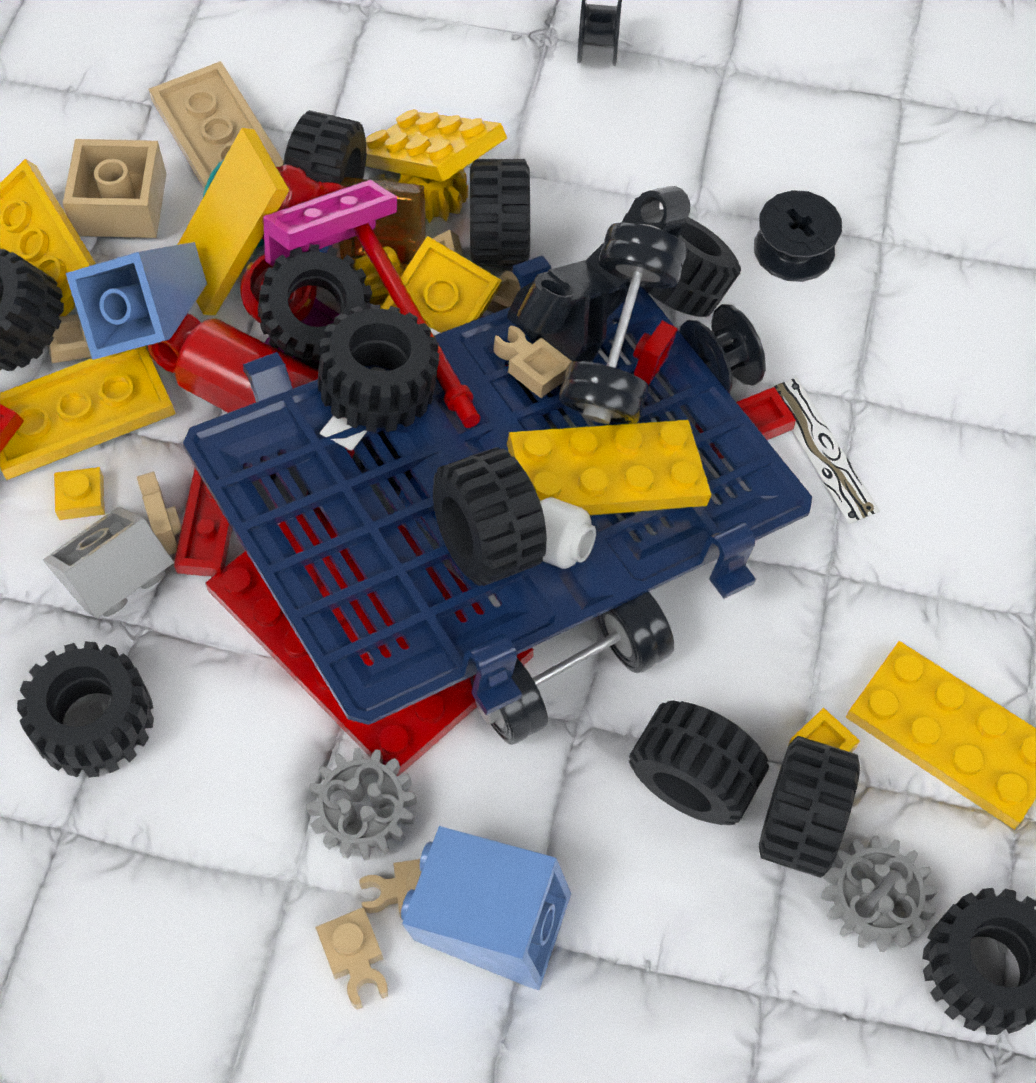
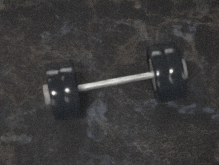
M620 222L611 224L607 229L604 245L599 256V265L608 273L631 283L607 365L586 361H573L569 363L566 369L564 382L559 393V401L567 407L583 413L582 416L584 418L603 424H609L610 421L633 424L639 421L643 410V403L648 393V384L631 373L617 369L616 365L639 285L654 288H672L677 286L680 281L682 267L687 256V245L682 240L657 227L646 224Z
M650 592L644 593L597 616L604 639L534 678L531 677L528 670L517 658L512 679L522 693L521 699L489 715L484 714L475 700L484 720L493 727L506 743L510 745L517 744L529 735L542 730L548 724L547 710L538 689L539 685L609 646L620 662L634 673L644 672L654 664L668 658L674 651L673 634L665 614ZM476 674L473 675V676H471V677H469V678H470V682H471L472 689H473V685H474V681H475Z

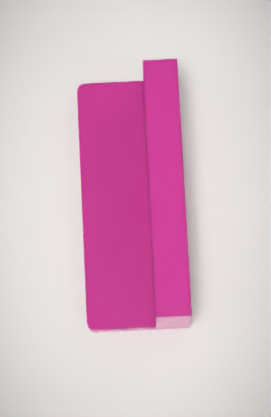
M368 180L263 216L265 261L274 266L275 260L283 254L287 258L293 249L301 247L302 252H306L310 244H319V249L349 239L356 236L352 228L368 222L371 228L374 229L376 219L397 212V196L374 181Z

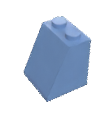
M195 242L140 251L66 273L92 360L169 340L207 285Z
M439 826L433 842H427L420 858L421 875L415 890H409L403 901L401 909L403 926L416 942L529 988L540 990L571 897V891L557 858Z

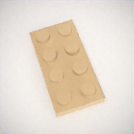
M221 61L149 88L153 104L203 189H205L212 171L219 162L225 159L241 128L255 129L275 166L283 165L281 156Z

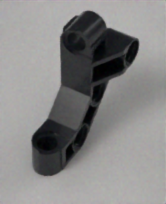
M677 186L648 190L635 198L622 222L651 225L678 238L688 221L690 200L684 190ZM660 202H661V204H662V206H663V210H664V214H663V215L661 214V211H660ZM603 243L584 261L537 274L534 281L518 291L509 308L507 319L532 341L536 342L541 338L572 362H592L606 339L607 318L626 300L631 282L608 273L599 265V256L604 245Z

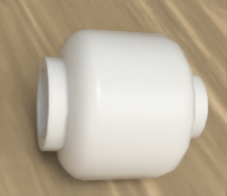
M553 497L541 500L540 504L544 514L547 536L546 554L543 556V561L562 569L569 568L576 562H583L589 556L596 538L595 526L591 525L589 513L578 506Z

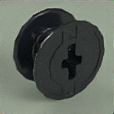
M582 0L577 63L582 61L584 44H598L614 47L612 64L616 66L622 0H618L617 6L588 4L587 0Z
M791 190L777 194L765 203L759 214V231L754 238V254L761 267L771 275L785 281L804 282L818 278L829 270L835 258V245L842 234V218L833 204L824 197L812 192Z
M722 304L714 310L711 320L712 331L697 320H687L680 326L679 332L729 394L732 388V376L741 383L751 386L763 380L766 363L761 340L750 320L733 305Z

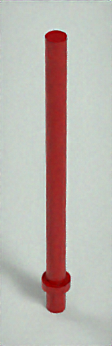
M369 222L352 228L397 308H400V313L403 315L411 313L418 317L417 324L425 323L427 325ZM438 344L437 352L440 355L436 378L445 392L444 401L449 410L456 411L465 428L474 427L480 422L481 417L472 403L473 394L468 386L461 384Z

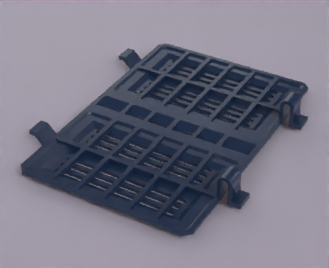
M541 255L514 265L512 272L517 277L521 289L534 281L537 274L548 272L552 268L545 257ZM641 286L638 289L626 334L636 346L643 334L648 333L652 335L662 320L674 326L648 292ZM625 301L607 318L606 339L601 346V350L608 359L612 348L609 340L614 341ZM510 307L434 335L461 384L468 386L473 394L472 403L481 417L480 422L474 427L465 428L456 411H451L444 401L445 392L436 378L432 402L428 404L427 412L421 418L415 416L414 423L407 427L397 424L396 431L386 432L385 428L382 427L377 428L376 432L367 431L362 437L368 439L384 465H377L361 440L354 447L353 450L367 469L365 473H361L345 447L333 440L345 439L366 430V426L358 425L357 428L351 427L328 437L319 434L333 415L331 414V406H324L321 400V391H318V379L292 388L285 363L277 352L243 364V371L249 379L256 403L190 427L183 441L185 452L347 719L367 725L375 723L475 674L476 677L471 694L484 714L489 715L521 699L522 693L512 679L517 654L714 560H717L709 580L723 599L754 585L757 579L748 569L746 563L755 546V541L807 517L811 510L812 495L677 330L668 358L657 372L674 395L670 396L659 380L654 377L648 386L660 401L656 402L648 392L643 403L646 407L643 408L637 423L652 422V418H655L657 422L671 421L665 414L668 411L676 421L689 420L680 408L683 405L704 431L699 433L689 420L697 449L720 476L715 478L701 460L711 495L714 494L721 505L716 504L710 498L707 506L639 511L640 513L638 514L634 512L620 513L625 519L623 521H620L615 514L590 515L591 525L595 526L596 538L589 556L583 562H576L573 566L562 569L542 561L541 564L491 584L485 586L474 584L472 580H469L451 557L440 533L438 523L431 514V512L435 511L433 503V478L437 469L440 466L495 447L508 451L507 440L509 432L552 429L542 416L544 414L549 416L558 429L571 428L557 410L561 407L576 427H590L578 411L567 407L559 401L561 390L559 385L550 391L553 395L551 397L544 395L540 398L529 389L538 401L533 404L515 377L508 373L509 366L505 365H509V360H504L495 354V336H499L503 341L511 343L508 341V331L510 326L515 325L507 319ZM525 335V338L528 342H530L531 344L535 343L527 335ZM624 337L621 351L631 364L627 365L619 355L616 368L634 375L639 359L633 357L635 350ZM598 352L592 362L607 365V362ZM377 365L364 366L368 369L378 367L384 369L385 371L391 370L389 368ZM592 421V423H593L595 426H606V425H620V424H625V423H617V422H612V421H610L609 424H603V423H598V422ZM377 432H384L401 458L397 460L393 458ZM710 443H713L715 445V447L719 450L722 456L734 469L733 471H729V469L725 466L722 460L711 448V446L709 445ZM294 467L309 490L310 495L304 497L287 468ZM409 470L428 497L427 499H421L404 474L405 471ZM277 474L293 502L286 503L269 475ZM388 478H394L411 503V506L405 507L387 480ZM260 481L276 509L269 511L252 482ZM743 481L750 491L744 490L739 482ZM377 484L395 511L394 513L388 514L371 488V485ZM729 488L736 498L730 497L725 489ZM317 507L321 509L337 537L331 539L313 509ZM303 515L320 544L313 546L295 516ZM664 517L671 528L665 527L660 518ZM421 518L439 545V548L433 549L415 522V519ZM285 521L303 550L302 552L296 554L278 523ZM649 524L656 535H651L644 525ZM398 526H405L423 555L416 556L398 529ZM634 531L641 542L634 541L629 532ZM344 549L348 551L365 580L361 582L357 580L339 551ZM329 556L348 586L347 588L341 590L322 560L323 558ZM447 559L450 561L468 588V591H461L442 561ZM309 564L313 566L330 593L329 596H322L304 566ZM432 567L452 598L445 600L426 571V568ZM374 592L394 624L387 627L367 594ZM494 595L501 606L495 607L488 597ZM357 600L374 627L375 633H368L349 602ZM477 602L484 614H477L471 604ZM333 609H340L357 636V641L353 643L350 641L332 612ZM460 610L467 622H460L454 612ZM402 636L409 648L402 649L396 639ZM385 645L391 657H384L378 647ZM367 652L373 665L367 666L360 655Z

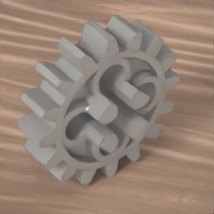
M355 748L353 760L348 762L338 753L335 755L337 767L333 771L324 766L318 769L324 779L323 784L310 783L309 785L311 794L317 797L318 800L307 803L306 809L310 815L320 816L310 825L315 834L328 831L322 842L329 850L338 843H341L340 853L343 858L348 859L353 853L354 848L360 850L363 859L369 860L371 848L378 846L380 851L386 855L389 853L388 839L393 837L400 842L406 839L400 828L401 823L414 824L415 822L414 814L405 808L417 804L416 795L409 791L403 792L412 785L411 778L408 773L396 777L400 769L398 760L394 758L386 765H383V756L380 750H375L370 760L364 759L360 748ZM368 774H375L379 777L377 783L369 784L367 789L370 801L378 809L384 808L386 804H391L395 807L394 812L387 818H381L371 806H363L359 812L362 820V829L357 834L349 835L345 832L347 824L355 823L357 818L355 809L347 799L343 798L337 801L338 804L330 802V797L335 791L343 790L347 792L352 801L361 802L365 795L361 785L362 779Z
M873 836L866 849L858 839L853 840L848 848L849 854L839 850L834 860L836 867H831L823 877L828 883L833 884L825 887L821 894L823 900L832 901L835 904L827 913V917L829 920L841 918L844 921V925L839 933L842 937L849 935L852 931L858 933V947L864 948L870 939H875L879 951L885 952L889 948L892 938L900 948H904L911 941L910 933L919 937L927 928L923 920H930L936 912V908L926 901L932 900L938 893L937 887L924 885L923 882L932 871L930 867L919 869L915 867L913 863L918 856L915 850L909 852L906 856L900 854L899 840L894 839L888 848H882L879 836ZM890 869L898 871L903 879H898L888 893L878 900L868 914V918L859 916L856 913L855 907H861L871 892L879 888L889 874ZM851 870H861L866 875V878L857 881L852 876ZM900 905L905 909L907 917H897L892 911L893 908Z

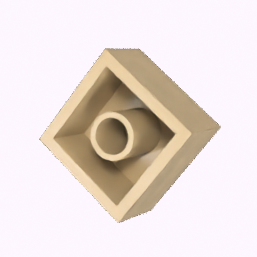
M75 139L63 206L67 217L79 236L157 238L167 176L158 141Z

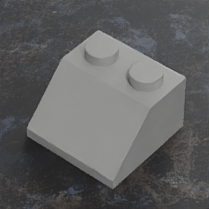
M121 507L115 508L43 559L48 568L81 607L96 619L101 615L108 617L121 610L128 602L126 597L140 587L146 589L158 583L166 575L164 570L174 563L145 519Z

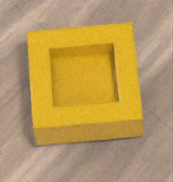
M100 467L54 473L55 512L59 520L105 515L104 476Z
M823 707L790 739L789 744L797 736H801L852 753L857 748L860 740Z

